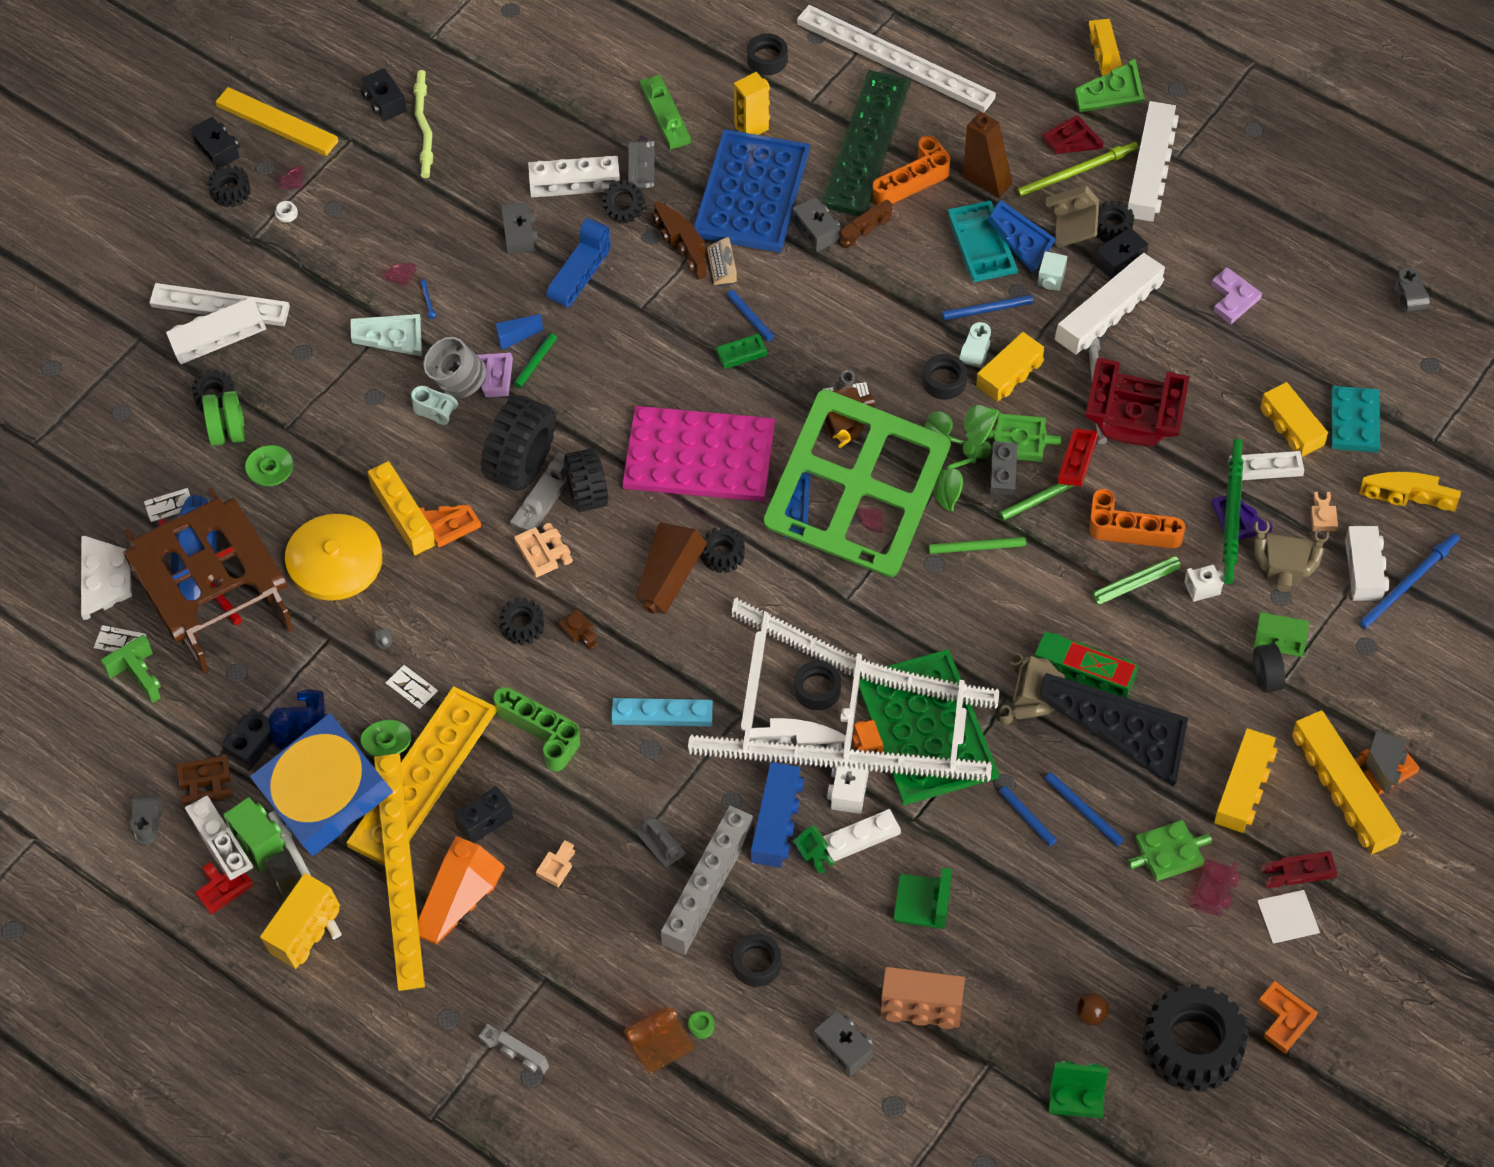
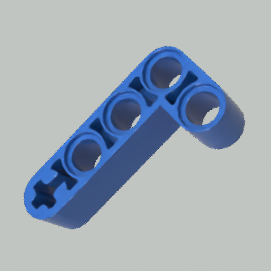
M590 218L583 222L580 229V243L549 285L546 294L547 299L565 307H570L610 250L609 226Z

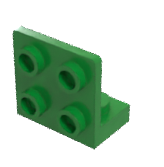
M942 868L941 877L936 878L901 874L899 877L894 922L945 929L952 869Z
M1072 1061L1054 1063L1050 1085L1049 1114L1102 1119L1104 1093L1109 1068L1094 1063L1088 1065H1076Z

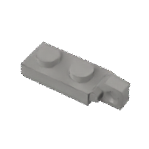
M487 1024L479 1035L480 1040L489 1048L496 1046L501 1048L500 1052L512 1060L514 1057L523 1061L521 1064L533 1073L537 1070L545 1074L549 1068L545 1056L504 1031L501 1032Z

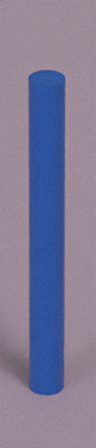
M1032 295L942 311V317L945 321L1033 304Z
M1052 772L1045 777V780L1117 847L1123 843L1124 838Z

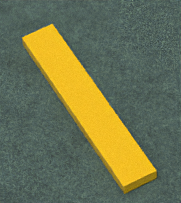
M229 87L216 100L218 108L324 156H327L339 142L338 136Z

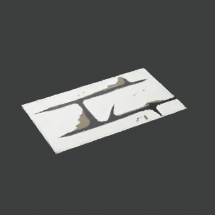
M188 488L144 501L150 521H156L180 513L184 502L190 496Z
M102 625L94 648L114 652L144 633Z
M405 665L386 682L387 685L419 709L438 691Z

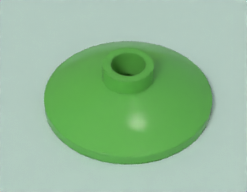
M275 445L263 446L253 451L247 458L245 464L246 473L249 479L258 485L274 486L282 483L290 476L293 470V459L290 453L282 447Z
M395 720L376 722L367 727L361 736L363 750L374 757L400 754L409 746L411 741L409 728Z

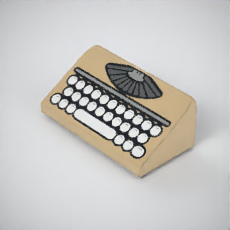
M726 237L707 247L714 285L737 282L730 239Z

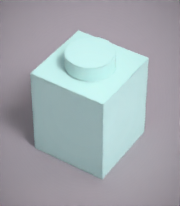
M1045 251L1039 271L1038 287L1060 291L1066 271L1067 256Z

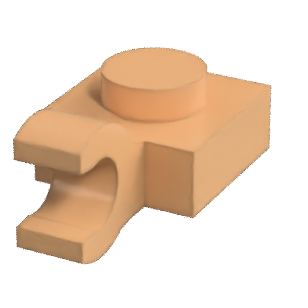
M565 840L556 855L548 852L536 871L537 877L559 888L572 868L571 863L568 861L575 853L574 845Z

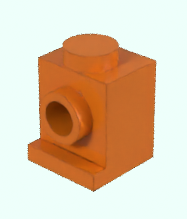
M874 720L855 723L853 725L854 735H852L854 749H858L859 752L863 750L864 753L868 750L870 754L872 751L875 754L878 751L881 755L883 743Z

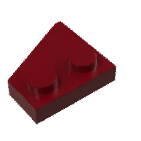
M1078 115L1042 134V141L1054 154L1097 150L1103 148L1104 144L1098 135Z

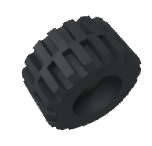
M594 448L565 454V475L575 509L578 512H584L607 506L609 500L608 489L598 452Z

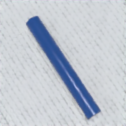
M730 290L726 296L766 341H771L774 338V334L734 290Z
M1004 786L999 791L1000 795L1049 846L1055 844L1057 839L1007 786Z

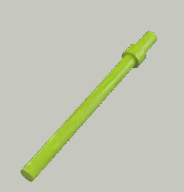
M1133 142L1123 147H1114L1108 153L1017 188V194L1019 197H1022L1109 161H1118L1123 159L1124 155L1139 150L1137 142Z

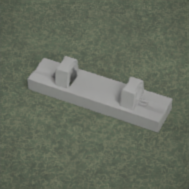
M557 453L510 521L511 528L522 533L535 527L538 528L567 486L564 454Z

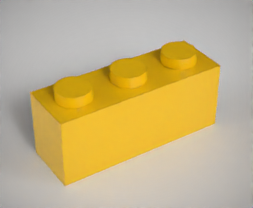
M757 72L734 82V124L738 132L760 135L769 130L770 86L765 78L762 79Z
M1022 332L977 373L976 387L996 402H999L1003 397L1009 396L1019 382L1023 383L1034 368L1038 369L1044 361V346Z
M1287 382L1263 394L1261 402L1262 413L1274 423L1277 432L1283 434L1292 450L1300 451L1301 457L1325 445L1328 434L1327 430Z

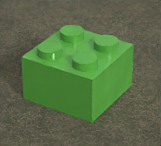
M248 797L226 812L224 817L227 827L233 833L244 853L261 873L286 856L283 849L285 842L280 836L282 831L274 820L270 822L266 818L267 813L259 802L255 804Z

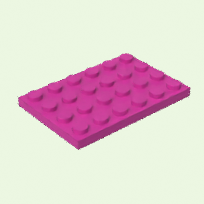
M635 406L623 478V489L765 502L775 418Z

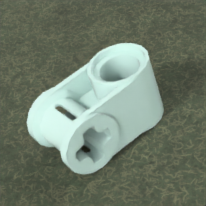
M978 322L970 328L966 343H964L960 354V360L964 364L981 369L984 367L990 347L989 338L991 335V329L986 323Z
M418 386L411 394L414 413L431 419L438 424H448L452 410H455L458 406V401L453 396L430 389L427 386Z

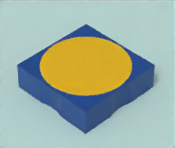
M331 713L250 776L299 842L312 856L316 855L341 835L352 822L366 815L393 793L392 789Z

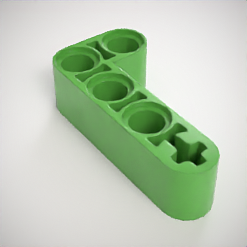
M504 687L495 692L494 704L496 706V714L507 722L545 741L543 755L546 768L551 771L562 770L580 746L578 725L513 689ZM524 713H531L528 716H523ZM545 724H552L550 727H544ZM567 735L573 736L571 738H564ZM553 754H559L558 757H550Z

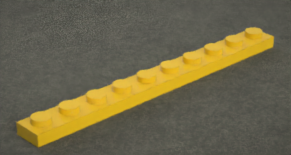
M400 754L374 757L375 769L393 791L391 795L379 803L398 989L402 991L425 987Z

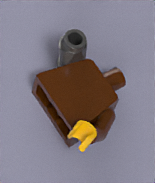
M843 370L839 372L837 380L833 385L834 391L832 392L875 407V400L871 394L860 397L857 389L853 387L855 375L852 371ZM829 412L824 421L831 440L833 441L837 438L840 440L839 448L856 440L864 429L863 423L835 412Z

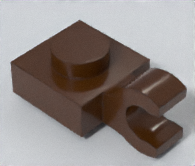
M578 609L558 622L559 628L573 643L581 640L589 650L598 645L595 641L597 636L592 631L593 624Z

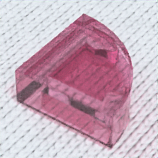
M303 166L294 167L292 171L282 176L279 183L280 189L303 188Z
M412 263L396 265L387 271L385 278L388 281L407 286L416 270V266Z
M882 508L858 510V519L866 529L876 533H883Z

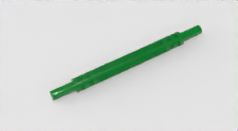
M1241 439L1233 440L1232 458L1229 460L1222 558V562L1225 564L1223 582L1228 585L1233 583L1234 565L1237 563L1244 464L1242 459L1243 441Z

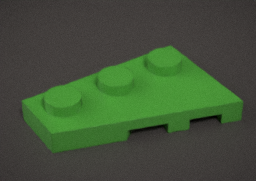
M1136 59L1076 88L1074 93L1078 111L1085 112L1143 103L1144 95Z

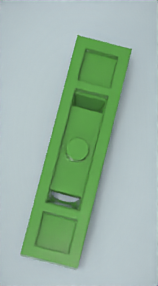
M661 75L640 80V87L670 150L691 144V137Z

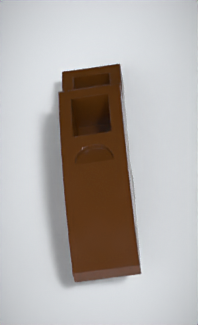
M655 202L652 219L655 226L659 225L663 241L668 242L671 249L678 248L681 256L685 255L689 271L694 272L698 280L706 277V262L703 259L706 257L705 242L700 234L678 212L660 202Z

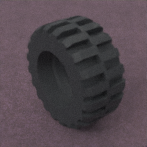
M523 395L513 396L507 400L506 404L500 409L499 414L496 415L482 450L480 465L481 472L486 479L514 491L523 490L528 487V484L533 482L534 477L538 475L549 453L550 445L554 438L553 434L556 430V414L550 406Z
M1191 984V987L1186 989L1185 985L1177 986L1174 993L1172 990L1163 993L1162 999H1157L1152 1006V1010L1149 1011L1143 1033L1144 1054L1148 1055L1147 1062L1149 1066L1157 1068L1156 1075L1160 1079L1164 1077L1169 1079L1168 1084L1173 1087L1179 1084L1184 1086L1183 1090L1185 1091L1198 1088V1091L1202 1092L1207 1091L1208 1086L1211 1085L1215 1089L1222 1085L1223 1080L1228 1082L1241 1065L1248 1038V1028L1245 1027L1246 1019L1244 1014H1238L1239 1006L1234 1001L1231 1003L1227 1001L1228 995L1223 992L1220 995L1215 993V988L1207 986L1206 989H1202L1199 984ZM1182 1022H1200L1215 1032L1220 1046L1208 1054H1192L1184 1051L1174 1042L1170 1031L1175 1025Z

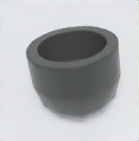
M381 629L372 633L374 645L378 649H385L391 646L393 639L391 630Z

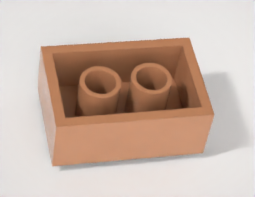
M886 967L882 992L881 1018H886L890 1022L909 1021L919 1026L932 1024L944 1029L959 1028L965 977Z

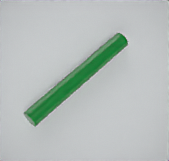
M550 333L513 382L516 388L521 389L557 340L555 334Z

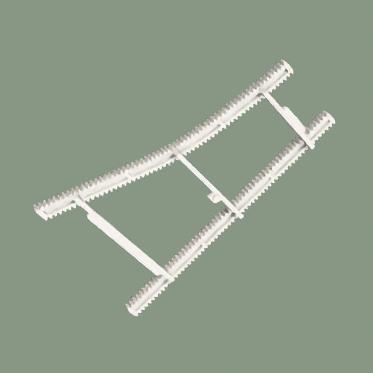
M738 597L734 599L732 617L736 616V619L740 618V621L748 622V625H753V628L757 626V630L761 628V632H757L755 636L741 729L745 731L744 741L741 739L739 742L738 738L735 741L733 738L729 741L728 737L725 740L723 737L719 740L718 737L714 739L713 736L710 739L706 736L704 739L703 735L700 738L696 735L694 738L692 734L688 742L690 755L692 752L695 755L699 752L700 756L702 753L705 756L709 753L710 757L712 754L715 757L719 754L720 758L722 755L725 758L729 755L730 759L732 756L735 759L737 756H739V759L744 757L745 760L747 757L750 760L754 757L755 761L757 758L760 761L764 758L765 762L767 759L770 762L774 759L775 763L777 760L780 763L784 760L785 764L787 761L790 764L794 761L795 765L797 762L800 765L803 762L805 765L809 763L810 766L813 763L817 766L819 763L820 767L823 764L827 767L829 764L830 768L833 765L837 768L839 764L840 768L843 765L847 768L849 765L850 769L853 766L857 769L859 766L860 770L864 767L865 770L868 768L870 771L875 769L876 772L878 769L880 772L885 770L886 773L888 770H890V773L895 771L896 774L898 771L901 774L905 771L906 775L908 772L911 775L915 772L916 776L918 773L921 776L925 773L926 777L929 774L931 777L935 774L936 778L939 775L943 778L945 775L946 778L951 776L952 779L954 776L956 779L961 777L962 780L964 777L967 780L971 777L972 781L974 778L977 781L981 778L982 782L985 779L989 782L992 770L990 761L988 764L985 761L981 764L980 760L977 763L975 760L972 763L968 760L966 763L965 759L962 762L958 759L956 762L958 744H962L964 739L966 709L962 708L963 702L965 701L966 705L970 702L971 706L973 703H975V706L980 704V707L984 704L985 708L988 705L990 708L994 705L996 709L999 702L998 688L996 691L993 688L990 691L989 687L986 690L984 687L980 689V686L976 689L975 685L971 688V685L966 686L964 680H960L958 686L957 682L953 685L952 681L948 684V680L943 682V679L938 681V678L934 680L933 677L930 679L928 676L924 678L923 675L919 677V674L914 676V673L910 675L909 671L905 674L904 671L900 673V669L896 672V668L891 670V667L887 669V666L883 668V665L878 667V663L874 666V662L870 664V660L867 663L866 659L862 661L861 654L857 653L856 657L853 654L849 656V653L845 654V651L838 650V647L834 649V645L830 647L829 643L825 645V641L821 643V639L817 641V637L813 638V635L809 636V633L804 635V631L796 630V626L792 628V624L788 626V622L784 624V620L779 621V618L775 620V616L771 618V614L766 611L763 613V610L759 611V608L755 609V606L751 607V604L747 605L746 602L742 603V600L738 601ZM767 633H769V636L773 635V638L777 637V640L782 639V642L786 641V645L790 643V647L794 645V649L798 647V651L802 650L803 653L807 651V655L811 653V657L815 656V659L819 658V661L823 660V662L836 666V669L840 668V671L844 670L845 673L849 671V675L853 673L854 680L850 709L842 708L841 721L848 722L844 749L842 748L839 751L838 748L834 750L832 747L829 750L827 747L824 750L823 746L820 749L818 746L814 749L813 745L810 748L808 745L804 748L803 744L800 747L798 744L794 747L793 743L790 746L788 743L784 746L783 742L780 745L778 742L775 745L771 742L769 745L768 741L765 744L761 741L759 744L758 740L755 743L753 740L750 742ZM862 676V680L866 678V681L871 679V683L874 680L876 684L880 682V685L884 683L885 687L889 684V688L893 686L894 689L896 687L899 690L903 688V691L906 689L908 692L912 690L913 693L917 691L918 695L922 692V695L927 693V696L932 694V698L936 695L937 699L941 696L942 700L945 697L947 701L949 699L952 702L956 700L957 708L951 761L950 758L945 760L944 757L942 760L939 757L935 760L934 756L932 759L929 756L925 759L924 755L922 758L919 755L915 758L914 754L912 757L909 754L905 757L904 754L900 756L899 753L896 756L892 753L890 756L889 752L886 755L882 752L880 755L878 751L876 754L874 751L870 754L868 750L866 753L863 750L859 752L858 749L856 752L853 749L850 751L860 677Z

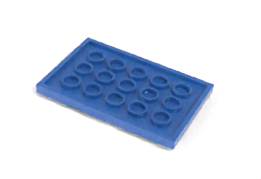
M724 129L694 226L702 239L718 242L729 237L730 244L781 253L809 157L810 144Z

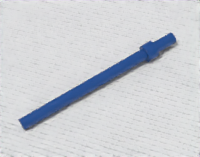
M1453 533L1443 543H1438L1432 549V553L1358 622L1359 626L1362 629H1366L1438 560H1443L1449 554V550L1460 540L1459 536Z

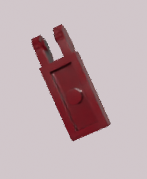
M1331 851L1281 858L1279 861H1272L1261 865L1263 874L1277 873L1282 870L1283 875L1265 879V885L1269 889L1278 888L1285 884L1288 886L1337 877V870Z

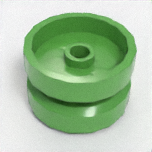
M236 390L223 393V407H220L218 396L215 393L203 395L205 421L211 446L224 445L226 429L232 443L244 442L245 423Z

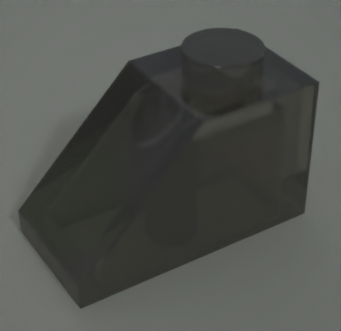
M288 849L264 860L268 874L283 903L302 877Z

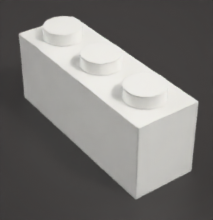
M1349 526L1345 543L1352 601H1382L1384 592L1389 589V579L1384 577L1386 557L1381 554L1384 545L1383 536H1379L1378 526Z

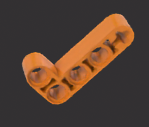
M922 137L918 144V160L881 176L873 182V203L878 205L887 199L893 204L945 180L949 176V154L935 137Z
M1100 489L1094 493L1089 533L1094 539L1163 548H1177L1182 544L1185 523L1180 518L1114 510L1115 497L1110 490Z

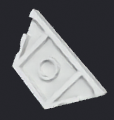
M82 536L81 616L83 620L91 618L90 614L101 608L106 610L116 602H122L132 596V570L123 554V551L127 549L87 536Z

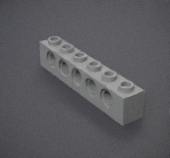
M729 806L661 930L663 946L686 955L753 830V815Z

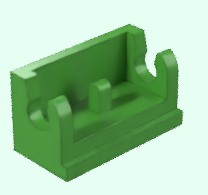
M1260 612L1254 648L1275 643L1281 653L1303 657L1309 621Z

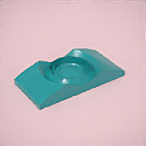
M991 200L948 209L947 212L954 239L959 245L965 269L973 283L1018 272L1008 244L987 220L994 210Z

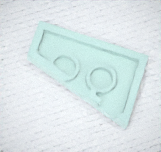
M420 314L351 319L352 343L422 357Z

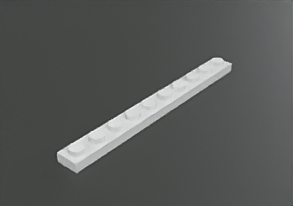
M808 5L797 18L798 25L983 113L995 99V92L811 5Z

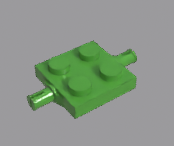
M999 414L995 430H991L986 438L994 439L995 442L1017 443V460L1042 462L1043 450L1046 444L1059 446L1061 444V436L1047 435L1045 428L1046 418Z
M1181 820L1136 835L1135 841L1141 851V855L1127 859V863L1131 870L1145 865L1152 872L1155 880L1159 881L1204 866V859L1199 851V847L1211 844L1212 839L1209 833L1194 837L1189 832L1184 821Z

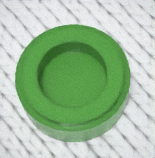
M697 1011L689 1017L688 1030L693 1037L705 1039L713 1033L715 1027L714 1018L710 1013Z

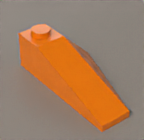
M456 836L443 860L418 919L420 938L437 945L468 911L471 912L477 906L476 903L483 896L488 895L495 888L505 866L480 845Z

